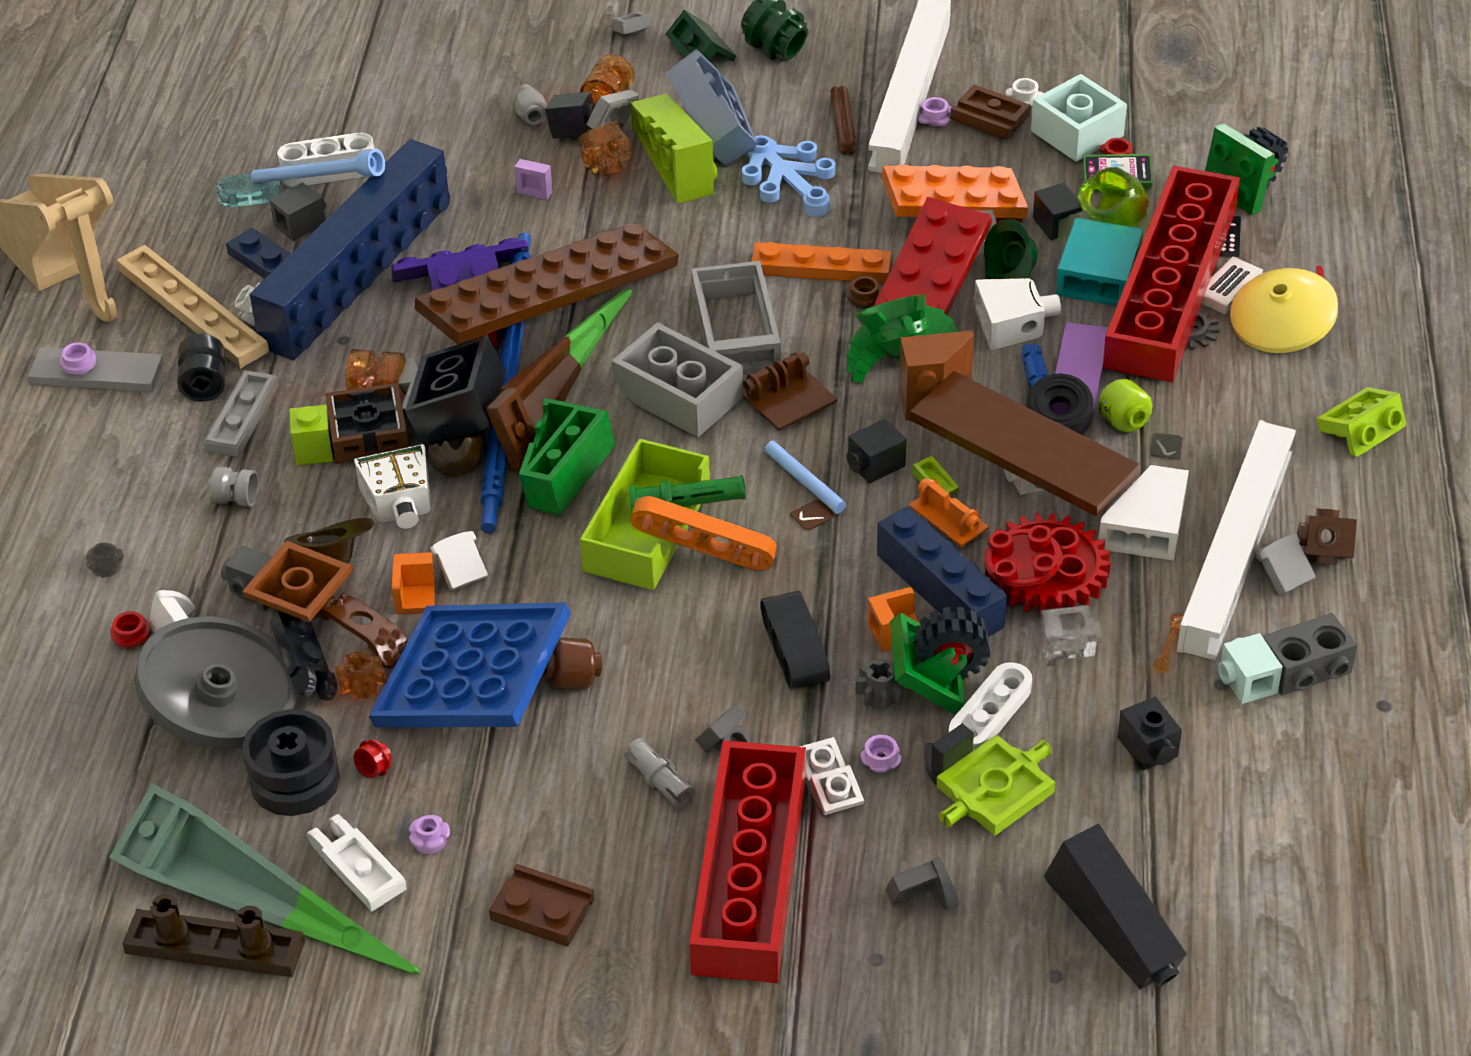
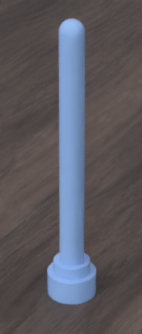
M379 149L362 150L355 158L254 170L250 177L254 183L357 172L364 177L380 176L384 172L385 159Z

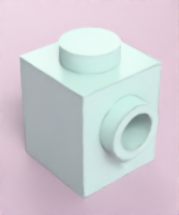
M1258 633L1224 643L1221 661L1218 663V672L1222 682L1225 685L1229 684L1240 703L1244 704L1278 694L1283 666L1262 635Z

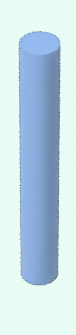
M770 441L765 446L764 451L833 512L839 514L845 509L846 502L779 444L775 441Z

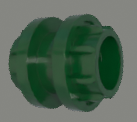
M755 0L747 8L741 21L745 42L753 48H760L763 45V54L771 60L775 58L780 60L793 58L801 50L808 36L804 15L794 8L786 11V3L783 0Z

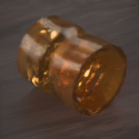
M603 55L582 84L580 92L591 91L593 103L597 104L601 96L629 90L635 79L632 65L619 55Z
M352 349L346 366L347 390L399 383V377L406 362L405 354L382 351L377 356L373 350ZM399 387L400 398H401V397L403 396V393L401 392L400 387Z

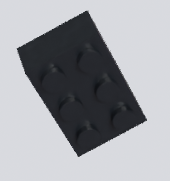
M488 335L422 356L405 413L425 447L427 444L442 445L444 441L451 442L455 437L468 433L472 435L479 434L491 426L492 422L486 408L499 396L505 369Z

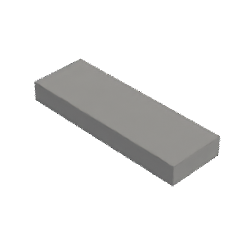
M243 371L203 442L206 452L240 457L279 386L278 376Z

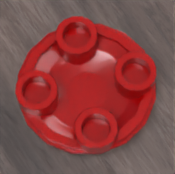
M1036 525L1030 529H1016L1009 532L1000 530L994 532L989 537V547L985 552L984 564L989 575L998 583L1013 588H1029L1043 584L1056 574L1062 564V550L1058 542L1052 537L1051 530L1043 525Z

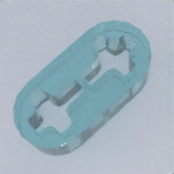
M251 173L226 176L216 183L218 200L220 204L226 207L268 203L270 198L281 193L280 181L254 183L250 177Z

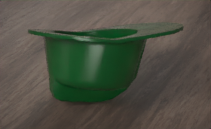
M1013 219L1001 220L993 225L987 233L984 242L985 279H1026L1030 277L1031 271L1038 259V249L1035 241L1029 236L1027 229L1021 222Z

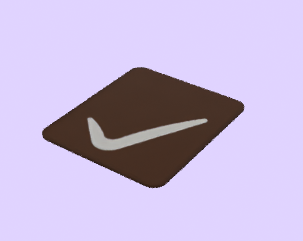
M818 499L791 512V515L806 530L834 517V514Z

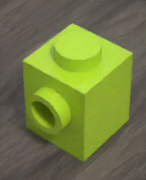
M327 405L289 409L290 430L296 465L333 462L332 436Z

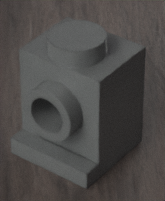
M242 545L231 558L224 562L221 569V577L228 581L230 592L240 598H246L243 597L242 591L272 556ZM257 602V607L261 611L265 612L269 607Z

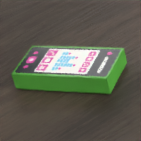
M1084 155V190L1151 189L1153 183L1151 155Z

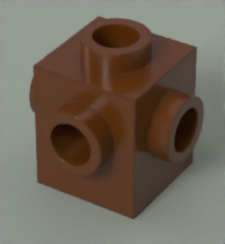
M1316 508V516L1306 515L1305 523L1299 522L1297 535L1300 539V546H1303L1304 554H1312V562L1335 564L1336 557L1354 558L1357 519L1339 518L1340 510ZM1325 529L1331 534V538L1327 543L1321 540V533Z

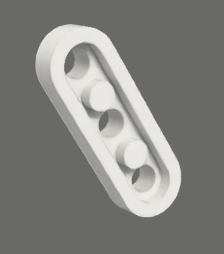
M1004 663L997 666L951 720L949 732L963 723L974 732L973 751L994 737L1029 697L1032 687L1031 672L1025 666L1018 663Z

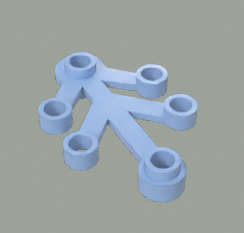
M756 136L757 145L746 152L750 162L742 167V182L747 185L759 184L762 180L761 168L763 165L768 164L771 167L768 179L760 185V199L762 201L772 203L779 200L780 185L782 179H784L803 197V211L805 214L811 217L826 215L830 210L829 194L822 187H812L799 174L830 179L835 176V161L830 158H821L816 161V164L805 163L812 162L817 158V145L812 141H803L797 147L777 145L773 139L767 136ZM781 157L798 158L802 162L783 160Z

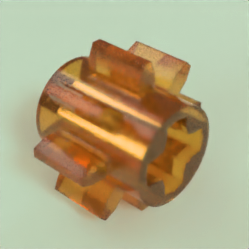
M357 650L345 654L344 665L335 666L341 694L349 692L356 700L367 699L373 695L376 696L378 684H386L387 682L381 657L376 656L373 658L366 650Z

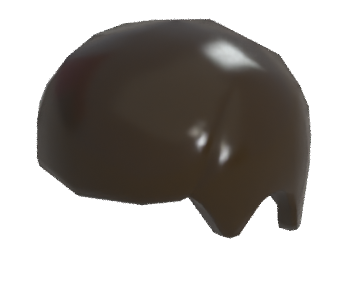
M464 437L458 448L451 447L448 441H444L440 446L427 444L426 458L430 465L444 474L453 476L468 474L481 464L485 437Z

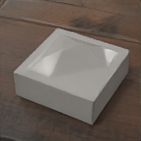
M639 11L611 20L613 31L624 35H637L644 32L647 28L653 27L651 16Z

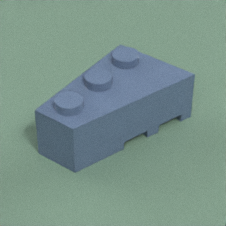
M697 49L666 72L690 118L713 140V160L717 158L725 167H728L757 145L734 86Z

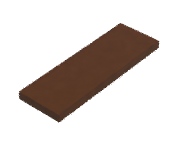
M953 371L910 411V421L1094 516H1097L1139 474V463L956 371Z

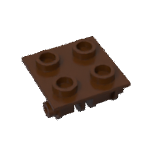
M798 352L792 353L789 357L783 359V363L777 360L773 363V366L767 365L764 369L747 375L746 380L743 381V398L778 431L838 402V399L806 371V366L810 364V361L804 352L800 354Z

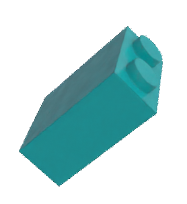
M1075 217L1058 267L1056 294L1061 297L1117 306L1141 247L1143 229Z

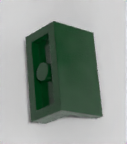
M686 10L682 11L665 33L684 57L696 49L708 61L711 60L716 52L732 61L737 57L708 23Z

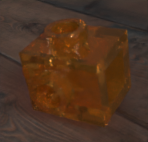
M618 121L594 128L578 137L582 146L581 156L583 162L588 168L590 167L592 174L604 171L605 176L623 170L622 164L632 158L630 154V141L625 134H622Z

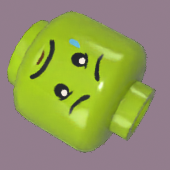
M1119 379L1113 381L1102 390L1098 399L1100 415L1120 432L1130 433L1140 429L1148 421L1152 413L1153 404L1151 397L1131 380Z

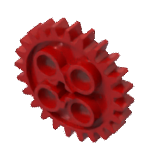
M1035 513L1034 521L1030 522L1022 515L1020 516L1018 526L1010 521L1006 522L1007 532L1016 529H1030L1036 525L1046 526L1051 530L1052 537L1058 542L1062 550V564L1056 574L1043 584L1029 588H1013L1000 584L989 575L985 567V576L990 577L989 580L993 584H998L1007 596L1010 595V606L1022 602L1024 603V612H1028L1035 606L1038 607L1040 615H1044L1047 608H1052L1058 616L1061 613V607L1066 606L1069 611L1074 613L1076 612L1077 602L1088 607L1090 597L1100 598L1101 589H1106L1111 562H1109L1110 551L1104 550L1105 540H1096L1097 531L1095 529L1084 532V522H1079L1075 526L1070 525V516H1066L1061 522L1056 521L1054 513L1050 514L1048 520H1043L1039 513Z

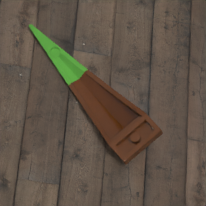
M625 289L618 293L502 386L499 396L486 408L512 471H520L529 443L534 441L536 435L535 425L537 420H541L544 411L542 407L544 398L565 401L595 346L631 296V289Z

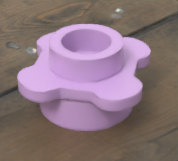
M928 98L921 105L922 113L918 115V122L932 127L946 126L950 121L948 116L951 113L952 107L942 98Z

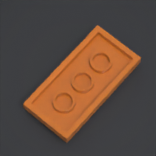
M900 164L897 166H883L881 178L896 217H918L926 198L931 197L991 214L992 218L1026 219L1029 207L1012 168L1002 166L985 168L967 165L962 167H942L939 165L908 166Z

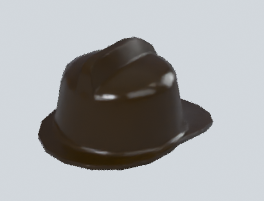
M370 518L350 519L313 532L287 537L284 543L289 541L348 564L353 554L354 538L370 530L375 523Z

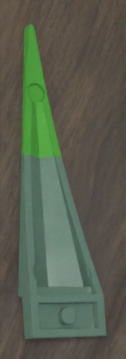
M151 783L109 856L110 859L153 882L235 911L245 906L258 907L262 912L263 921L288 930L301 931L303 935L411 974H420L417 967L200 809Z

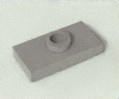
M630 89L601 96L586 125L596 131L627 123L631 116L630 102L638 101L640 95Z

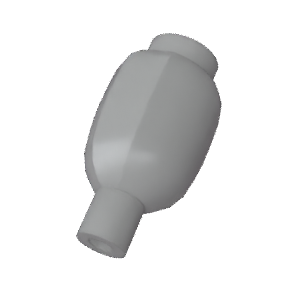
M523 84L519 87L515 97V111L525 123L530 125L540 124L546 116L545 108L547 102L537 89Z

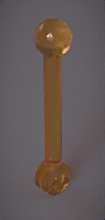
M1176 612L1171 615L1170 625L1172 627L1161 656L1153 663L1154 669L1159 673H1164L1169 668L1168 657L1184 617L1182 613Z

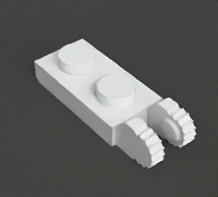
M336 814L329 819L331 830L339 838L333 843L316 827L307 832L308 840L315 851L318 852L330 868L371 912L407 890L404 877L357 828L353 829L340 815Z

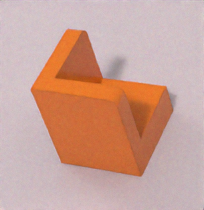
M432 552L393 554L392 594L395 613H423L426 606H434L436 576Z
M911 587L868 598L867 625L881 652L892 649L890 621L900 612L919 623L914 613L915 593Z

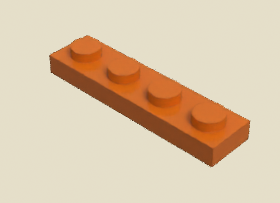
M755 242L751 262L760 261L763 275L839 281H853L860 276H869L877 280L878 283L885 284L890 273L892 251Z

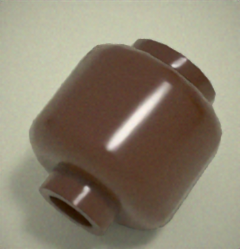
M560 637L542 676L544 679H548L550 685L555 689L585 690L591 686L594 677L601 675V653H595L593 643L586 638Z

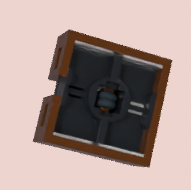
M398 382L325 393L336 464L351 462L356 458L366 457L367 454H380L409 447Z

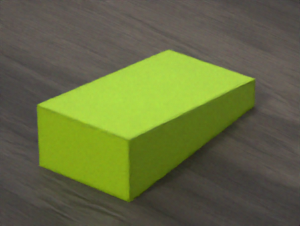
M933 456L913 464L911 474L919 482L925 478L929 480L935 479L939 486L949 493V496L959 491V486Z

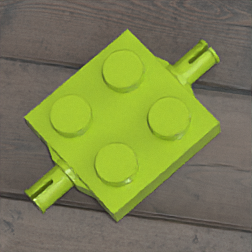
M996 734L938 775L936 787L954 802L938 814L940 822L943 825L945 824V827L950 828L964 816H969L994 836L999 834L1055 792V781L1042 772L1038 766L1040 761L1052 754V748L1049 743L1045 744V740H1040L1029 750L1022 751L1010 746Z

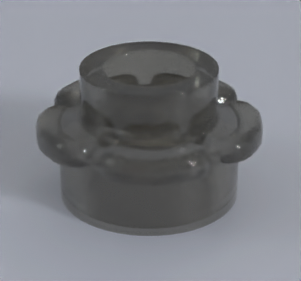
M98 543L87 552L86 566L97 577H110L120 571L124 555L122 550L117 549L114 544Z

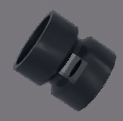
M194 334L185 338L180 343L178 349V389L183 396L193 401L204 402L213 400L223 392L225 387L224 345L219 339L207 334Z

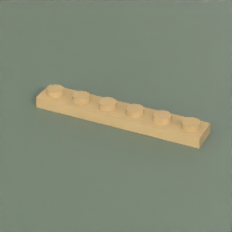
M146 245L116 260L118 270L194 332L212 335L219 339L224 345L225 357L240 369L269 352L268 343L264 338Z

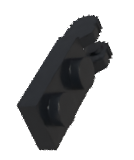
M277 611L270 620V625L288 675L292 677L295 688L299 692L298 694L309 696L316 690L319 699L332 700L337 694L338 681H336L335 673L330 672L311 621L307 622L287 613Z

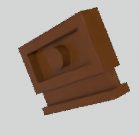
M973 85L958 100V105L951 108L950 119L1008 140L1012 131L1015 132L1030 116L1031 104Z
M516 864L512 877L506 880L489 909L490 920L568 947L586 916L589 904L592 905L595 900L594 889Z

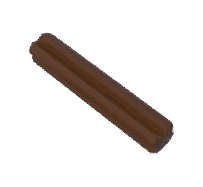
M843 85L840 87L834 86L830 90V98L839 151L844 155L848 152L853 154L857 150V141L848 89Z

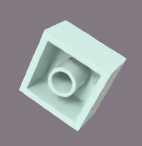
M1080 74L1033 99L1031 132L1077 162L1083 159L1084 155H1090L1099 150L1101 145L1105 144L1109 139L1124 136L1127 104Z

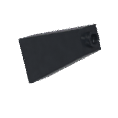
M1099 823L1063 841L1044 875L1048 884L1140 990L1155 982L1157 987H1160L1173 980L1180 973L1177 968L1187 953Z

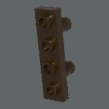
M162 894L154 898L153 906L150 907V910L136 909L122 943L125 954L293 977L305 944V939L301 931L265 927L262 912L255 906L242 907L237 912L235 922L180 915L177 899L173 895Z

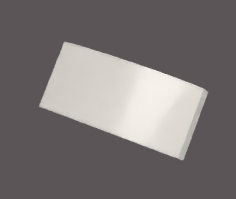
M834 737L800 746L806 747L807 786L824 815L864 804V798L851 766L845 765Z

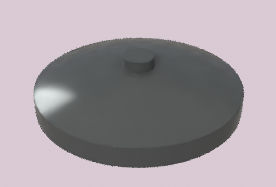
M190 617L162 627L144 644L135 672V687L138 698L143 708L157 724L185 741L212 748H241L247 731L258 720L273 712L294 709L299 693L297 688H295L292 677L288 675L277 642L263 631L249 624L223 617Z

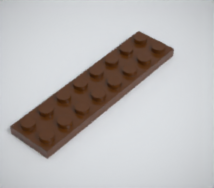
M636 222L629 223L611 231L602 232L596 236L573 242L570 245L547 251L529 259L520 260L517 263L491 270L488 273L415 297L414 309L456 344H460L673 268L678 264L679 254L645 230L641 225Z

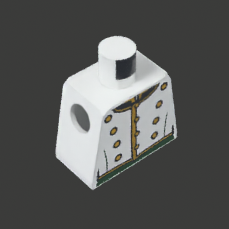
M424 444L354 459L359 489L378 522L386 523L396 520L400 528L408 529L418 523V515L427 514L431 510L429 473Z

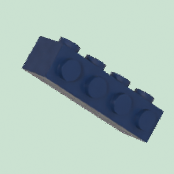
M907 506L877 522V556L935 610L943 614V608L950 607V612L956 613L957 607H962L965 614L970 610L976 612L977 618L981 616L985 621V625L987 624L988 637L1004 628L1007 595L998 584H993L983 575L974 562L968 561L962 556L948 539L941 537L925 518L919 517Z

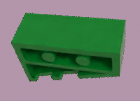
M544 398L542 404L544 411L541 420L536 422V435L533 443H529L519 476L529 508L561 515L616 444L607 411Z

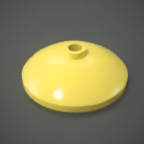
M1296 268L1275 269L1254 277L1240 288L1234 296L1230 307L1232 328L1239 339L1256 350L1268 353L1294 352L1313 345L1331 330L1338 314L1336 293L1329 282L1316 273Z

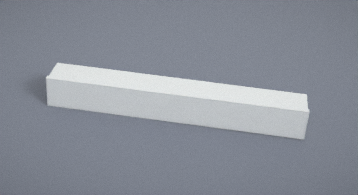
M918 0L868 145V150L873 151L868 165L869 172L882 173L883 166H897L905 163L918 124V115L922 112L921 105L926 99L950 26L951 0Z
M1262 420L1259 421L1180 624L1177 652H1185L1216 661L1253 562L1254 552L1257 551L1292 456V451L1289 450L1296 430L1265 423Z

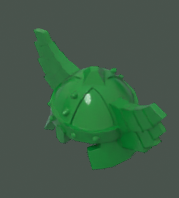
M916 294L877 304L854 315L862 326L848 341L850 347L845 356L848 358L846 371L852 373L851 382H863L870 368L885 355L900 361V337L960 331L954 326V320L943 313V309L926 306L927 294Z

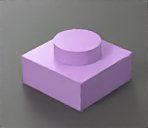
M519 159L514 166L517 193L548 200L553 192L551 166Z

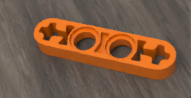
M641 497L634 503L630 521L632 526L643 533L752 570L763 571L773 565L777 545L772 538L764 534L655 497ZM677 525H688L692 527L694 530H684L678 527ZM713 537L726 538L730 543L719 542Z

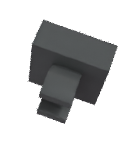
M735 703L700 734L695 741L705 752L717 743L720 754L723 740L730 741L731 737L738 742H748L751 739L749 732L741 726H736L747 714Z

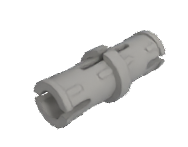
M643 738L635 739L627 746V749L634 755L629 751H625L624 757L644 775V781L650 788L654 789L656 787L676 809L684 808L692 801V798L685 792L690 796H695V789L678 775L674 764L668 758H661Z

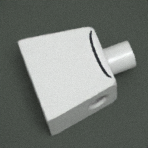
M1029 278L975 280L974 309L990 350L1040 338L1043 335L1044 318L1061 314V303L1058 294L1039 296L1034 281Z

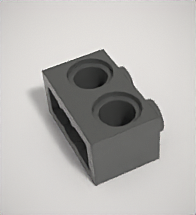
M1333 613L1262 636L1283 666L1278 689L1282 696L1297 690H1306L1312 685L1330 679L1342 678L1352 672L1357 644Z

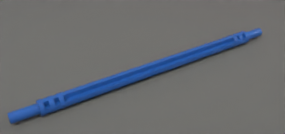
M520 233L517 238L518 241L527 240L528 252L515 253L511 258V264L531 258L529 255L531 236L528 233ZM525 320L502 329L499 359L505 369V374L501 387L519 372ZM491 424L489 430L480 499L483 506L481 530L485 533H493L496 530L498 508L503 504L508 463L493 424Z

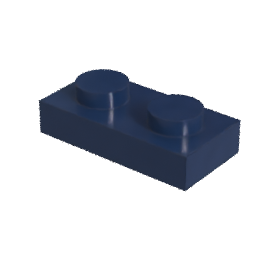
M250 228L226 243L227 253L264 279L291 254L254 228Z

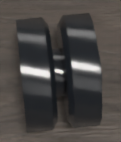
M288 709L273 712L263 717L247 731L242 744L243 757L252 797L260 807L277 815L296 816L310 813L325 805L336 793L341 779L332 730L322 717L306 710Z

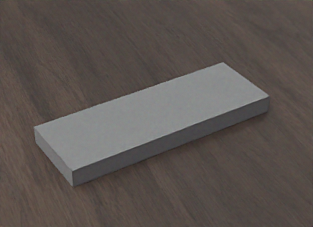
M40 347L27 377L30 385L153 392L164 360L162 354L93 350L97 359L96 365L85 374L74 375L64 372L61 368L60 357L64 348Z

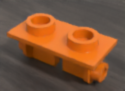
M925 478L918 484L917 490L920 492V497L911 502L909 508L925 518L931 525L961 548L989 529V526L981 521L976 510H970L956 498L952 499L949 493L940 487L935 479L929 480Z

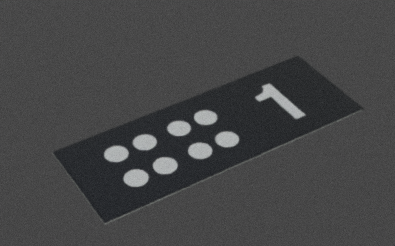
M1240 216L1233 217L1220 256L1239 258Z

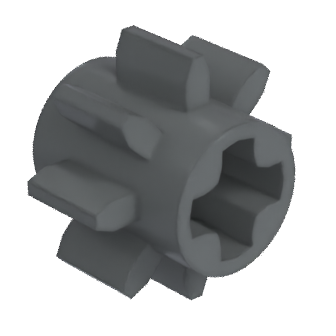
M876 659L871 661L867 667L860 666V677L856 679L855 692L856 694H864V705L886 709L894 701L901 702L902 690L905 688L895 681L894 663L884 659Z

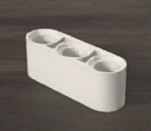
M352 133L288 143L281 146L278 150L279 167L355 158L362 150L374 149L373 138L366 133ZM357 172L282 180V182L290 187H294L302 182L308 186L364 176Z

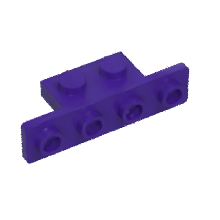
M508 238L500 241L498 245L488 247L476 244L456 253L439 251L433 253L429 258L418 260L416 257L402 258L396 264L391 265L392 281L399 282L428 276L431 290L441 289L462 280L499 269L498 263L511 261L515 253L528 252L527 240L518 241L517 238Z

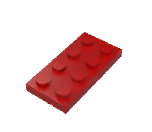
M927 197L874 306L906 296L927 294L926 306L943 309V313L948 316L992 224L991 214Z

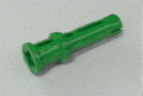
M743 475L672 485V482L666 480L661 481L660 485L638 488L636 485H630L629 500L631 512L636 500L645 496L655 497L684 507L736 499L743 500L746 499V488Z

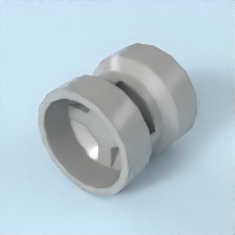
M217 466L213 472L210 487L213 503L228 504L230 501H234L239 506L252 507L255 504L259 486L256 470L242 469L240 472H233L231 468Z

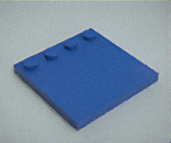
M566 602L426 606L369 714L373 726L518 727L571 615Z

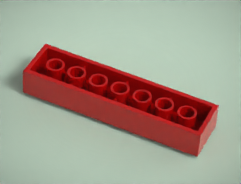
M1172 166L1106 332L1103 357L1104 369L1155 380L1174 382L1209 281L1213 275L1236 212L1240 177Z

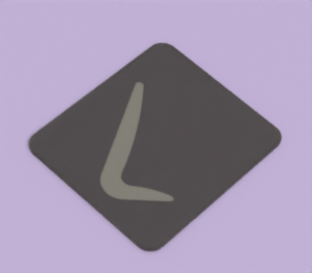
M1154 433L1151 456L1180 459L1183 437L1180 435Z

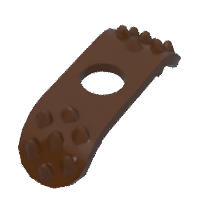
M344 593L338 599L334 596L330 597L313 617V620L320 617L326 621L332 619L368 644V649L375 653L378 662L386 668L393 669L407 644L405 635L396 624L352 596H345ZM364 616L372 622L369 624H357L352 622L350 618Z

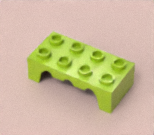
M638 439L580 538L583 572L654 591L679 545L643 533L632 526L630 521L632 512L629 500V486L636 485L638 488L660 485L661 481L666 480L672 482V485L710 480L709 456ZM701 504L684 507L697 512ZM677 525L678 527L684 530H688L689 528L688 525Z

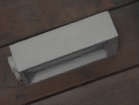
M760 261L691 269L692 297L703 346L742 365L743 374L756 373L767 365L773 366V363L777 360L781 361V342ZM726 271L730 272V273L727 274V275H724V274H723V273L726 272ZM753 294L763 335L714 341L705 300Z

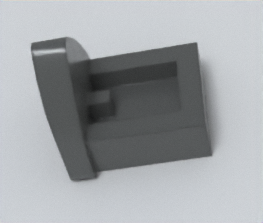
M940 857L892 876L885 889L892 905L927 891H931L935 899L946 910L959 905L954 886Z

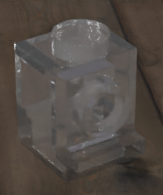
M1088 605L1041 610L1039 640L1047 666H1055V660L1095 655V646L1101 644V628L1098 620H1092Z

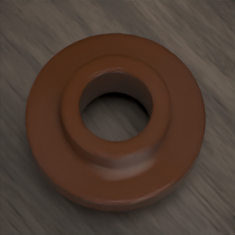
M860 276L855 278L848 287L847 298L853 305L868 308L874 306L882 289L874 278Z

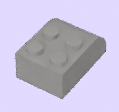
M658 322L611 361L616 382L632 402L696 437L701 436L743 399L742 365Z

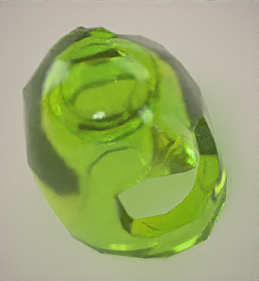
M1108 167L1096 172L1082 184L1078 193L1081 206L1091 215L1092 219L1099 222L1135 228L1147 217L1150 203L1142 184L1136 177L1119 167ZM1095 189H1099L1102 196L1099 204L1094 209L1091 206L1090 197Z

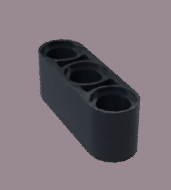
M798 590L761 598L760 610L762 620L789 689L792 690L830 681L831 675L828 658L801 592Z

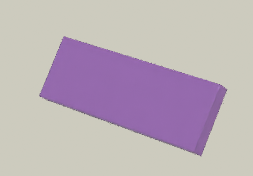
M1066 322L1055 374L1063 373L1075 376L1088 386L1093 396L1094 417L1103 370L1105 335L1108 327ZM1056 402L1049 409L1054 414L1063 415L1070 410V407L1066 403Z

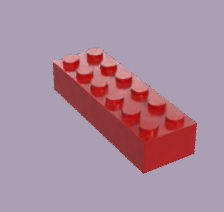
M723 740L689 942L691 975L778 983L806 782V747Z

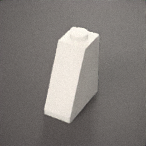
M1150 465L1101 517L1099 539L1105 540L1104 550L1174 561L1189 470Z

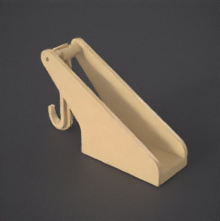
M38 173L28 176L29 191L10 199H0L1 250L39 291L79 274L85 298L94 314L104 322L116 320V305L112 297L108 299L105 291L101 262L94 237L96 226L113 204L112 193L108 185L102 178Z

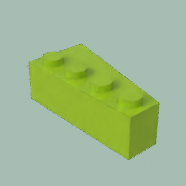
M667 93L630 102L632 130L676 203L713 195L714 180L718 179L717 168L713 161V140Z

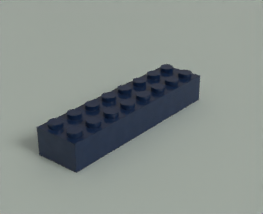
M409 139L385 162V169L382 175L370 177L249 294L256 332L267 341L270 352L294 361L305 349L311 346L312 342L325 329L331 326L332 322L346 308L350 307L352 302L391 265L392 261L404 249L410 246L411 242L423 230L429 227L430 223L442 211L447 209L450 204V193L448 191L444 150Z

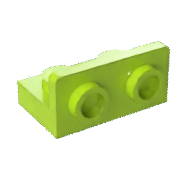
M1366 387L1316 418L1320 432L1334 434L1339 438H1346L1350 455L1356 457L1406 426L1400 393Z

